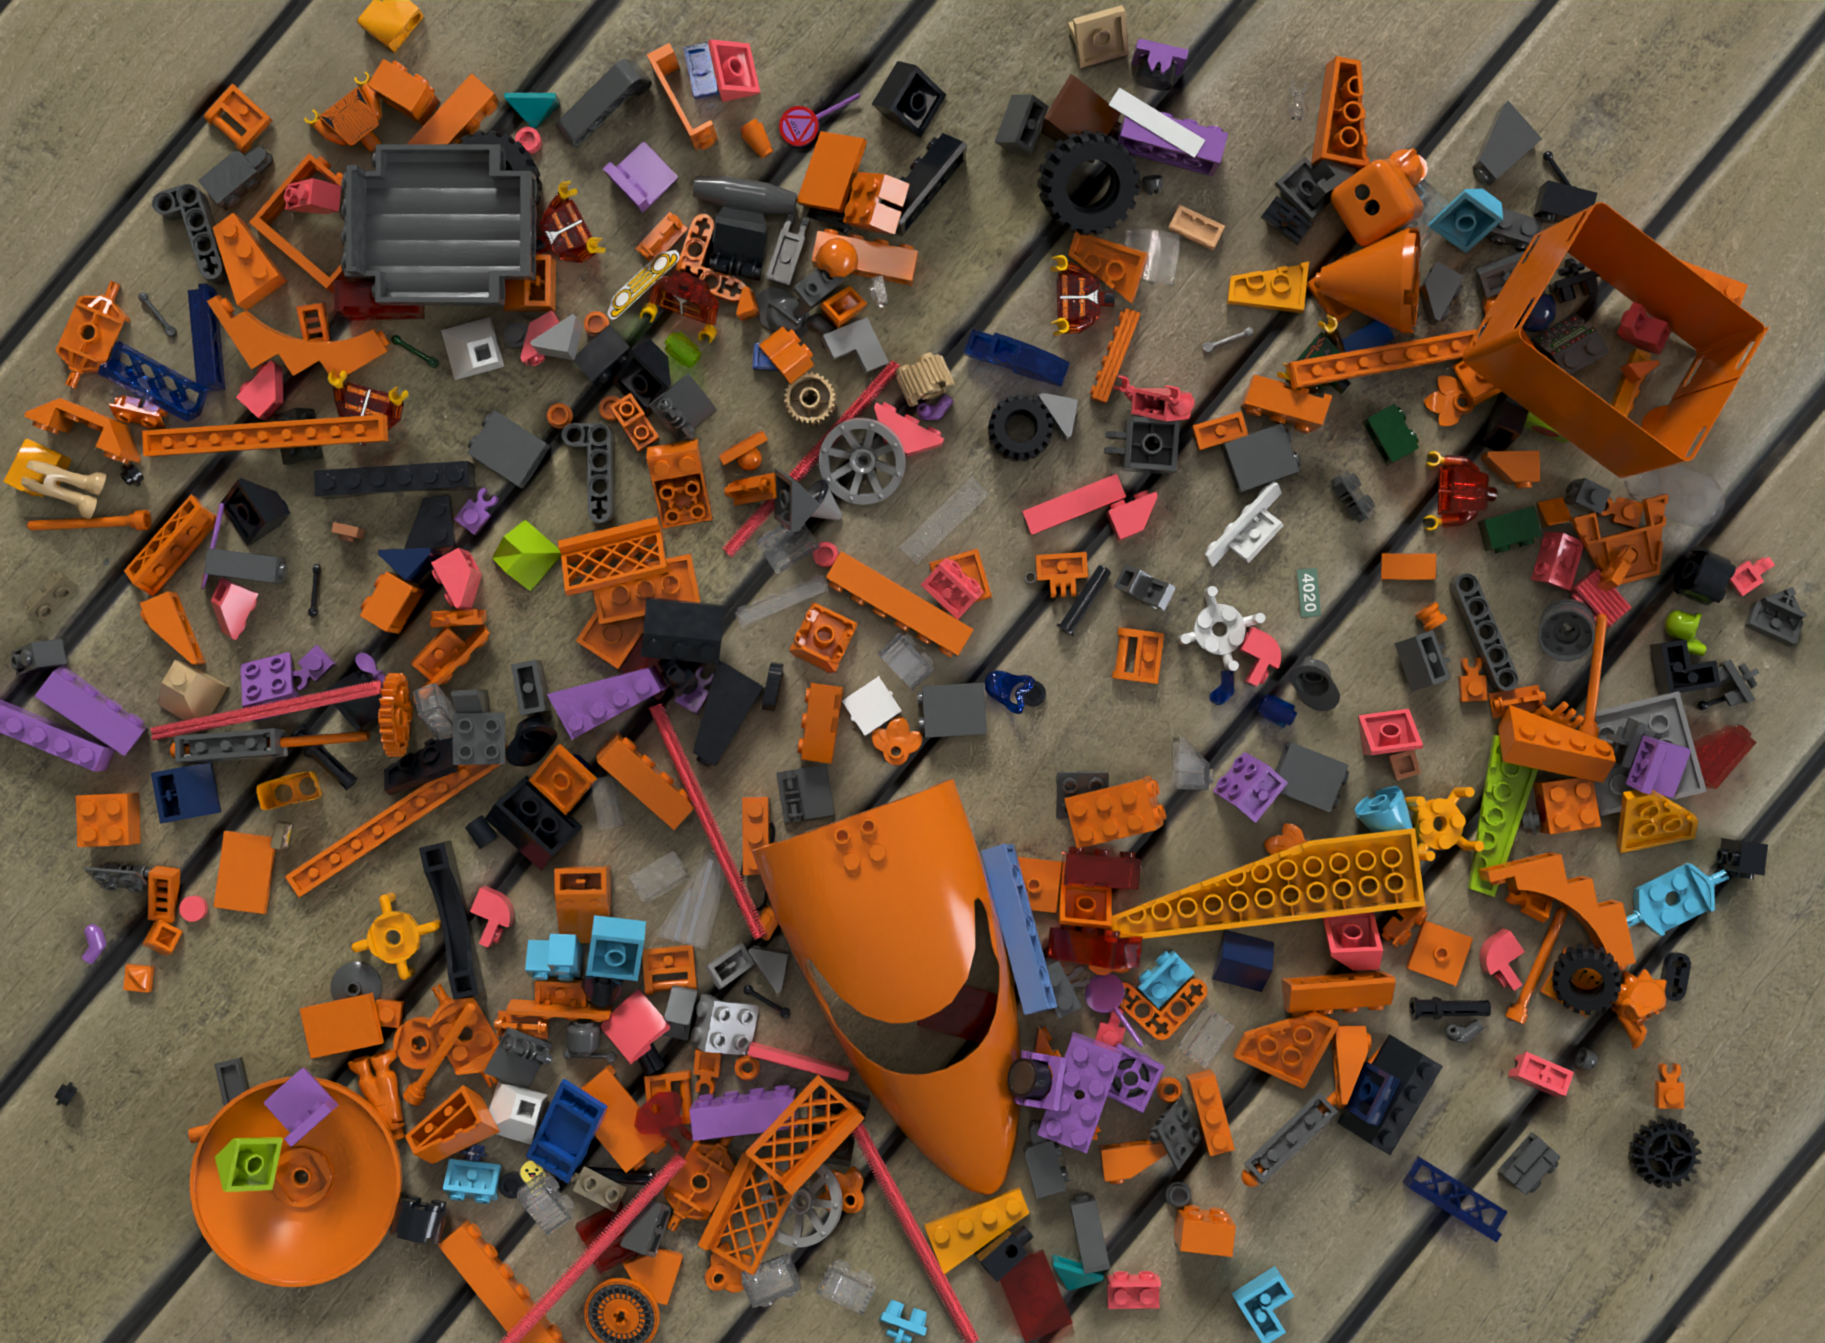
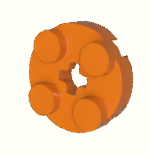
M419 1016L411 1018L402 1024L395 1033L393 1040L394 1051L397 1052L400 1061L409 1068H426L440 1047L432 1030L427 1026L429 1017ZM420 1036L424 1037V1041L427 1043L421 1050L417 1049V1044L414 1043V1039H418Z

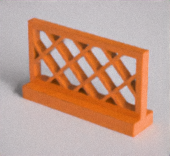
M658 517L558 540L566 595L570 596L668 572L663 543L664 534ZM656 543L651 550L644 547ZM631 549L626 556L619 553ZM638 552L645 554L640 562L633 560ZM606 555L601 562L594 559ZM613 558L620 560L615 568L608 566ZM652 558L660 561V565L647 566ZM581 561L576 568L569 565ZM588 564L595 566L590 574L583 572ZM627 564L634 566L631 572H621ZM602 570L609 573L606 578H596ZM577 576L584 579L580 584L571 586V582Z
M817 1075L745 1153L783 1185L788 1193L793 1195L864 1120V1116L854 1104L846 1100L823 1078ZM819 1085L825 1088V1099L812 1100V1093ZM842 1103L845 1106L839 1114L830 1115V1104ZM825 1104V1116L812 1117V1106ZM807 1106V1118L794 1119V1112L798 1107ZM825 1122V1129L820 1134H812V1123ZM807 1124V1135L794 1136V1125ZM789 1126V1137L776 1138V1131L780 1127ZM807 1141V1148L802 1153L794 1154V1143ZM789 1143V1154L776 1156V1145ZM771 1145L770 1157L760 1158L755 1154L762 1146ZM789 1160V1167L782 1175L775 1171V1162Z
M743 1152L697 1246L706 1251L711 1250L749 1274L754 1275L793 1195L787 1192V1194L779 1196L775 1179L768 1173L769 1180L757 1183L754 1172L758 1164ZM775 1166V1171L780 1175L785 1172ZM770 1182L774 1198L762 1201L758 1186ZM753 1188L757 1203L746 1206L743 1195L746 1190ZM775 1200L778 1212L775 1217L767 1219L763 1204ZM759 1206L763 1221L751 1224L747 1209ZM742 1211L746 1226L735 1230L732 1217L734 1213ZM764 1224L767 1235L763 1241L756 1243L752 1227ZM747 1229L751 1245L740 1248L736 1232ZM727 1235H731L735 1249L729 1252L718 1247L722 1238ZM751 1247L755 1256L752 1266L743 1261L741 1254L742 1250Z

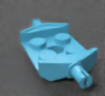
M1686 863L1635 888L1633 893L1634 914L1626 917L1628 928L1637 923H1643L1655 934L1663 936L1665 931L1706 911H1714V887L1729 879L1726 871L1722 869L1708 876L1693 864ZM1673 891L1677 896L1675 904L1669 906L1665 901V897L1669 892Z

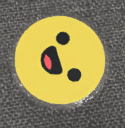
M527 1159L521 1165L519 1175L524 1183L536 1185L544 1179L546 1169Z

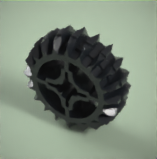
M1660 1117L1658 1122L1651 1119L1649 1120V1128L1645 1125H1640L1643 1132L1641 1134L1633 1133L1637 1141L1629 1142L1630 1146L1635 1148L1634 1151L1629 1152V1156L1635 1158L1631 1165L1634 1168H1638L1636 1171L1637 1175L1644 1177L1645 1182L1648 1184L1653 1183L1658 1188L1664 1185L1667 1189H1672L1673 1183L1678 1187H1682L1681 1179L1687 1182L1690 1181L1688 1174L1690 1172L1693 1174L1697 1173V1170L1693 1168L1694 1164H1702L1696 1158L1702 1152L1699 1148H1696L1700 1142L1698 1139L1692 1138L1694 1132L1686 1129L1684 1123H1677L1672 1118L1666 1121L1665 1118ZM1670 1134H1675L1679 1138L1682 1148L1673 1145ZM1648 1158L1657 1161L1661 1172H1656L1651 1168Z

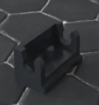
M831 1085L846 1100L859 1109L864 1116V1122L871 1096ZM820 1086L817 1099H825V1088ZM842 1103L830 1104L831 1113L839 1114L845 1108ZM825 1104L815 1105L814 1108L825 1111Z

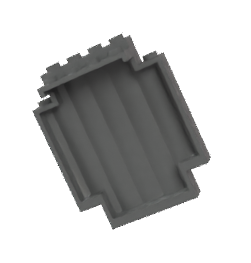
M376 144V153L372 155V163L376 171H365L358 165H346V171L341 182L342 193L345 195L341 208L342 219L345 221L341 233V242L344 247L341 269L344 276L350 279H375V283L372 284V296L376 303L380 305L504 306L505 280H535L536 175L531 171H506V152L500 144Z

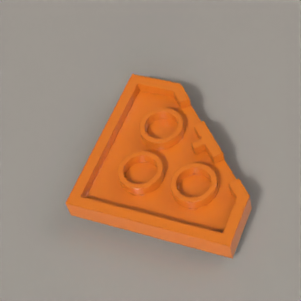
M1312 1011L1246 1031L1233 1052V1057L1304 1089L1339 1026L1338 1021Z

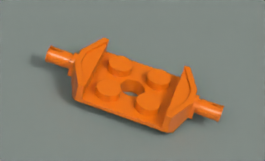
M110 281L105 295H84L78 297L55 350L69 365L68 368L72 370L65 385L76 389L81 374L106 373L108 371L105 365L124 322L129 323L130 318L114 300L121 285ZM93 326L95 334L93 338L86 340L84 331L87 327Z
M441 983L437 985V988L434 986L431 990L438 999L439 1006L427 1021L428 1028L430 1027L441 1045L468 1003L475 1004L476 1010L465 1025V1027L472 1030L471 1038L461 1040L458 1037L446 1056L452 1064L456 1075L480 1073L488 1087L493 1086L492 1084H496L498 1080L496 1077L485 1074L484 1070L500 1041L474 996L453 1000V998L447 995Z
M734 1136L721 1137L717 1142L697 1140L693 1143L684 1158L687 1163L680 1168V1171L678 1170V1173L670 1180L663 1192L667 1202L674 1209V1214L668 1222L667 1228L670 1229L672 1224L675 1223L671 1230L676 1231L680 1222L685 1217L695 1220H707L721 1198L737 1165L728 1150V1145ZM697 1175L704 1176L707 1179V1186L704 1188L696 1187L693 1183V1178Z

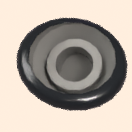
M824 479L815 482L807 492L821 505L810 517L840 520L842 513L828 487V482Z

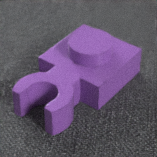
M486 488L480 489L476 503L469 499L454 518V520L474 535L478 534L491 517V514L486 511L488 507L495 506L499 500L498 497L493 496L490 501H485L484 496L488 492Z
M319 645L314 646L298 662L302 669L300 671H293V680L297 676H300L302 679V683L297 689H306L310 683V678L314 681H319L336 665Z
M701 666L695 672V676L698 679L696 690L688 695L683 694L680 698L677 696L675 699L676 704L695 715H698L708 698L709 691L705 687L711 685L714 675L711 673L708 679H702L700 676L704 669Z

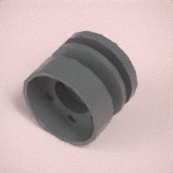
M1561 599L1552 602L1545 608L1540 617L1538 640L1542 650L1551 658L1567 662L1581 659L1590 651L1595 640V618L1585 603L1576 599ZM1564 623H1569L1571 630L1567 631L1563 627Z

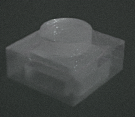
M883 276L873 277V286H869L872 302L877 301L879 308L888 306Z

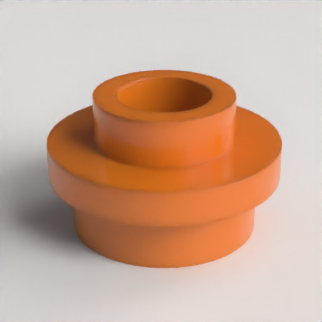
M742 1055L735 1063V1073L742 1080H753L760 1072V1063L755 1057ZM750 1063L752 1070L745 1071L743 1064Z
M1165 1077L1157 1084V1095L1163 1102L1174 1103L1182 1095V1085L1176 1078ZM1168 1085H1172L1174 1088L1170 1094L1165 1093V1087Z

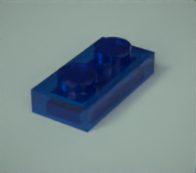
M708 42L683 47L695 100L718 95L719 89Z

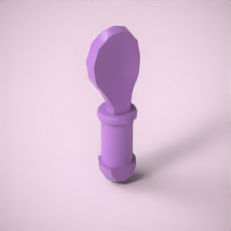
M366 653L357 654L355 662L359 669L373 674L372 679L379 680L383 687L385 675L382 670H377L374 659Z

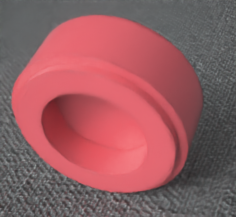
M523 127L515 135V141H519L529 154L536 153L542 145L541 136L532 127Z
M830 542L819 543L813 551L814 561L823 568L832 567L839 555L836 546Z
M193 895L183 899L179 911L185 920L194 922L206 916L208 904L203 897Z

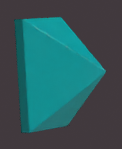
M504 93V98L509 106L534 129L539 127L560 106V100L556 93Z
M1052 1255L1053 1267L1068 1291L1103 1281V1271L1085 1274L1081 1262Z

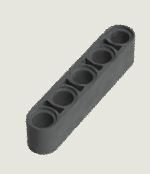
M1471 573L1454 576L1449 583L1450 592L1476 654L1482 659V668L1489 685L1496 691L1513 690L1518 685V674L1478 579ZM1461 579H1465L1468 582L1469 587L1466 592L1462 591L1459 587ZM1472 602L1476 603L1479 609L1475 616L1469 611V605ZM1481 626H1485L1488 629L1486 639L1481 638L1479 635ZM1492 649L1498 653V660L1495 663L1489 659V653ZM1502 673H1505L1508 677L1506 686H1502L1499 683V676Z

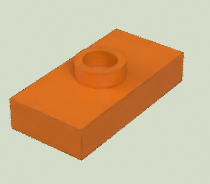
M1242 411L1191 427L1198 451L1249 435Z

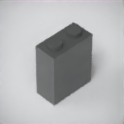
M494 410L492 414L489 413L483 420V429L479 435H474L470 440L467 453L523 489L551 446Z
M1283 423L1224 443L1221 446L1237 494L1299 472L1298 467L1301 466L1298 454L1292 451L1290 446L1292 437L1288 428L1284 429Z
M984 683L922 686V692H917L918 707H923L924 717H919V732H925V738L987 734Z
M1286 742L1275 770L1288 782L1280 794L1330 813L1331 809H1335L1339 803L1340 795L1338 791L1340 786L1345 785L1349 777L1347 768L1349 765L1295 743Z

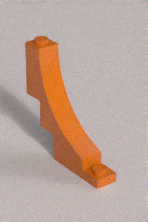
M221 295L207 301L251 369L258 367L279 354L293 376L320 361L328 374L334 369L335 376L340 379L342 370L348 375L390 350L387 346L390 344L387 336L382 330L378 332L376 328L353 338L338 341H310L283 334L264 324L248 311L234 316L232 313L235 311L234 307L226 297L223 299Z
M1547 852L1478 869L1480 879L1490 882L1491 885L1507 882V887L1543 894L1565 907L1585 928L1595 949L1601 946L1605 949L1606 954L1611 953L1614 956V962L1617 961L1619 971L1627 969L1629 964L1636 963L1623 902L1608 900L1597 903L1593 879L1585 876L1567 879L1562 854Z

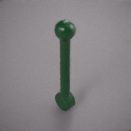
M399 335L392 336L391 341L393 344H399L427 361L430 367L435 368L439 365L437 358H430L402 341Z

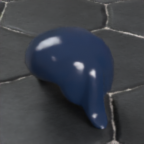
M1545 290L1543 291L1522 326L1524 331L1541 332L1547 329L1554 321L1556 305L1552 295L1545 293ZM1534 299L1529 302L1514 329L1518 327Z

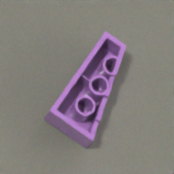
M65 665L54 670L35 695L36 698L124 756L130 752L148 728L143 724L144 721L140 717L126 712L119 703L106 697Z
M655 666L555 691L547 694L569 736L571 739H574L665 690L666 686Z

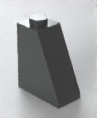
M1509 101L1497 111L1473 165V168L1476 170V176L1489 186L1542 140L1540 135Z
M207 548L204 574L282 584L283 579L287 575V564H285V559L279 557Z
M1089 1193L1076 1194L1073 1199H1069L1084 1273L1110 1269L1095 1196L1089 1195Z

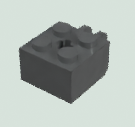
M1128 417L1125 420V432H1105V438L1124 440V447H1105L1104 454L1123 456L1122 471L1173 475L1177 469L1180 420L1162 421L1148 417ZM1148 440H1151L1152 445L1156 446V449L1154 448L1152 451H1149L1145 444H1147Z

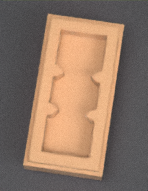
M1179 204L1168 230L1214 251L1225 226Z

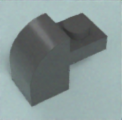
M1126 564L1114 585V588L1154 609L1159 608L1165 610L1176 589L1172 584L1153 578L1144 571Z

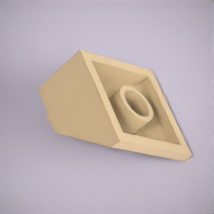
M175 660L161 682L158 705L186 721L193 718L206 717L215 712L229 686L187 661Z

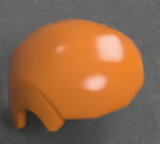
M840 238L828 240L818 249L815 256L817 267L820 270L827 271L830 277H846L855 270L858 263L856 249L849 242Z

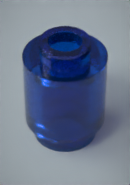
M1265 694L1257 708V712L1262 714V718L1282 728L1286 724L1291 726L1297 715V712L1294 711L1295 705L1274 694L1272 696Z

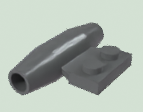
M696 176L694 182L693 197L722 207L715 219L712 242H714L716 223L766 233L767 224L764 214L795 213L797 193L769 183L729 176Z

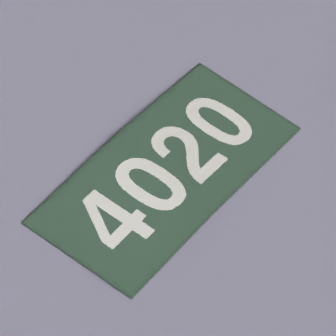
M1317 568L1297 569L1301 617L1321 616Z

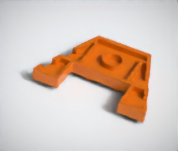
M1660 494L1642 499L1646 526L1604 537L1600 536L1596 512L1570 518V522L1594 564L1601 572L1608 564L1613 565L1615 557L1620 551L1624 553L1629 547L1636 553V557L1629 564L1631 567L1620 585L1660 574L1663 551L1661 538L1663 526L1666 525L1664 512L1665 504H1668V494Z

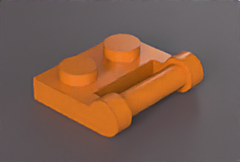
M233 83L204 115V120L210 125L214 124L236 144V149L241 153H246L256 138L273 121ZM224 110L247 130L243 136L220 117Z
M1118 628L1119 643L1115 671H1112V678L1158 684L1164 633ZM1130 637L1137 638L1132 673L1125 672Z
M694 944L643 949L642 961L646 995H653L657 991H669L673 985L698 990ZM678 972H687L688 974L687 979L653 980V975Z
M679 1070L644 1076L648 1117L656 1127L691 1123L689 1111L692 1106L689 1079L692 1078L691 1070ZM672 1081H679L682 1115H675Z

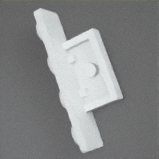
M1272 481L1269 486L1263 487L1256 500L1252 504H1248L1242 510L1241 516L1225 528L1224 534L1208 546L1204 556L1211 566H1214L1229 549L1249 563L1283 527L1282 522L1267 511L1282 493L1278 483Z

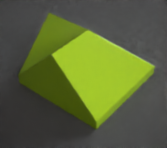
M524 520L503 536L492 559L505 573L526 589L532 591L561 558V553L557 546L527 520Z
M233 1138L215 1156L223 1191L273 1190L283 1138Z

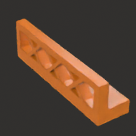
M191 494L124 570L133 585L154 596L215 527L217 515L205 508Z

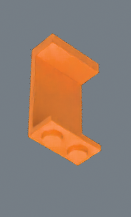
M670 43L647 54L652 70L695 150L700 148L705 150L713 146L714 141L718 137L712 121L709 120L692 129L665 79L666 75L680 69Z
M609 1064L580 1089L608 1106L603 1122L595 1136L627 1173L630 1169L633 1168L636 1171L647 1161L645 1157L649 1153L657 1154L667 1145L665 1140L669 1134L667 1131L660 1132L616 1079L614 1074L617 1071Z

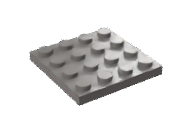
M1679 691L1596 711L1595 722H1598L1597 727H1600L1598 738L1613 744L1612 740L1607 739L1608 733L1616 735L1619 726L1625 727L1629 717L1646 724V727L1655 732L1653 738L1691 750L1674 797L1665 796L1666 798L1674 800L1707 792ZM1615 762L1603 783L1594 781L1597 804L1601 816L1621 812L1623 792L1636 790L1626 785L1632 766L1629 769Z

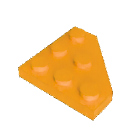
M1638 790L1623 792L1616 846L1620 853L1695 839L1698 819L1694 813L1654 790L1651 791V794Z

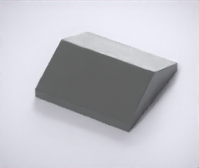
M1304 156L1274 185L1310 221L1331 202V196L1315 207L1309 203L1307 199L1314 192L1312 187L1317 183L1311 174L1316 167L1311 165V162Z

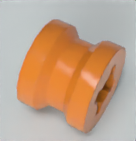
M1437 601L1424 607L1414 615L1417 620H1421L1424 624L1423 629L1425 632L1436 628L1448 619L1445 614L1439 611Z

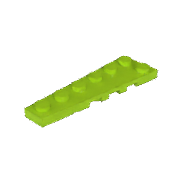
M1493 735L1475 840L1483 842L1484 849L1473 852L1468 882L1469 889L1495 897L1499 884L1491 885L1490 882L1481 880L1478 869L1507 862L1538 769L1503 762L1498 735Z

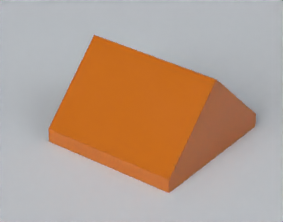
M1061 881L1057 913L1058 923L1111 929L1112 886Z

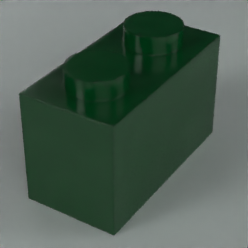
M1395 403L1362 421L1386 466L1419 449L1417 444L1419 440L1416 433L1412 429L1409 430L1405 423L1406 416L1400 407L1397 408Z
M1534 506L1477 522L1485 551L1494 549L1495 554L1510 550V544L1519 543V547L1535 543L1534 538L1542 536Z

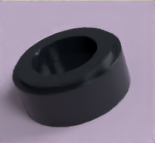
M1029 681L1022 686L1020 697L1026 705L1037 706L1045 700L1046 690L1040 682Z
M517 1171L507 1172L499 1182L501 1194L509 1199L519 1197L526 1188V1182L522 1179L521 1173Z

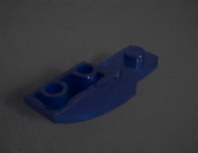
M974 329L971 331L964 350L965 356L1012 369L1015 374L1062 387L1070 366V362L1036 346L1002 334L994 333V335Z

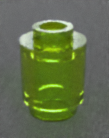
M681 331L677 334L672 332L664 342L666 345L664 351L682 367L686 366L691 369L703 355L699 351V347Z

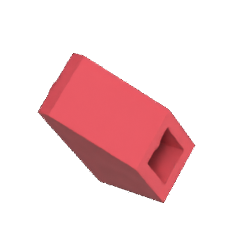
M314 178L288 184L284 194L286 201L285 210L317 214L339 212L341 186Z
M552 310L529 323L520 356L526 366H536L545 360L546 355H540L530 342L560 322Z
M272 360L263 363L257 369V375L251 381L245 382L239 389L240 393L236 396L256 417L266 422L284 403L282 367Z
M1148 490L1134 495V501L1125 503L1124 500L1110 505L1111 510L1106 515L1117 541L1144 530L1158 497L1156 492L1149 494Z
M221 577L210 601L221 631L230 638L237 640L239 634L245 629L246 619L250 611L256 606L258 593L246 586Z

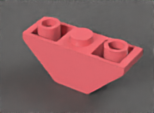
M876 402L874 411L877 421L888 426L898 436L906 457L943 445L944 438L940 437L942 434L940 431L930 426L925 429L918 425L919 420L908 414L903 417L895 413L897 409L885 402L880 405ZM882 437L884 444H888L887 440Z

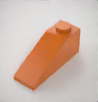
M168 591L140 603L142 608L140 611L141 617L153 631L191 664L203 665L206 663L178 593Z
M1338 1026L1331 1039L1337 1109H1342L1348 1104L1368 1054V1049H1371V1035L1367 1033L1366 1026Z
M1149 1139L1099 1145L1102 1176L1104 1181H1109L1110 1184L1124 1183V1179H1131L1168 1154L1162 1142L1152 1143Z

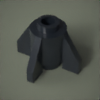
M586 976L582 978L581 987L590 1003L597 1008H606L612 1005L621 994L624 980Z

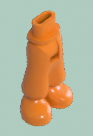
M394 1048L378 1052L372 1057L365 1055L349 1061V1069L359 1075V1088L366 1101L382 1116L395 1140L404 1138L405 1135L402 1127L405 1123L403 1121L397 1075L395 1071L389 1069V1065L397 1057V1052L394 1051ZM372 1066L376 1072V1076H374L372 1073Z

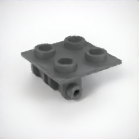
M689 373L649 404L650 408L677 441L681 438L688 441L692 440L695 437L694 428L717 410Z
M1346 470L1331 480L1333 483L1332 488L1338 497L1347 491L1349 492L1340 499L1341 501L1352 496L1353 500L1345 504V508L1354 502L1356 503L1347 509L1353 520L1356 519L1360 523L1365 519L1368 520L1375 513L1373 509L1376 507L1374 501L1368 494H1363L1359 488L1362 484L1354 472L1350 474Z
M505 712L453 713V765L506 764Z
M827 764L776 773L784 823L835 815Z
M1057 772L1056 818H1069L1064 798L1108 788L1109 772Z
M105 863L100 865L99 868L84 867V870L105 890L114 891L117 888H126L128 891L137 893L142 892V890H148V872L152 870L148 866L134 865L133 867V865H127L126 867L125 864Z
M508 1027L484 1073L528 1089L540 1066L551 1063L552 1055L549 1054L552 1043Z
M1182 1096L1176 1102L1167 1106V1110L1157 1119L1156 1126L1148 1131L1150 1142L1163 1143L1176 1171H1179L1202 1139V1135Z

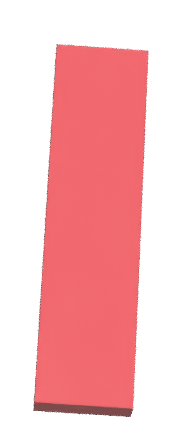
M1114 474L1022 511L1030 534L1034 535L1126 498L1118 475Z
M751 1042L748 1050V1055L751 1057L845 1082L848 1080L850 1073L849 1067L756 1042Z

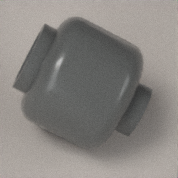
M580 1018L573 1020L567 1026V1048L571 1052L576 1053L577 1056H590L592 1052L600 1047V1025L597 1022Z

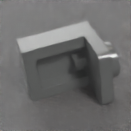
M1587 478L1574 479L1566 488L1564 502L1568 505L1576 504L1599 515L1603 512L1611 490Z

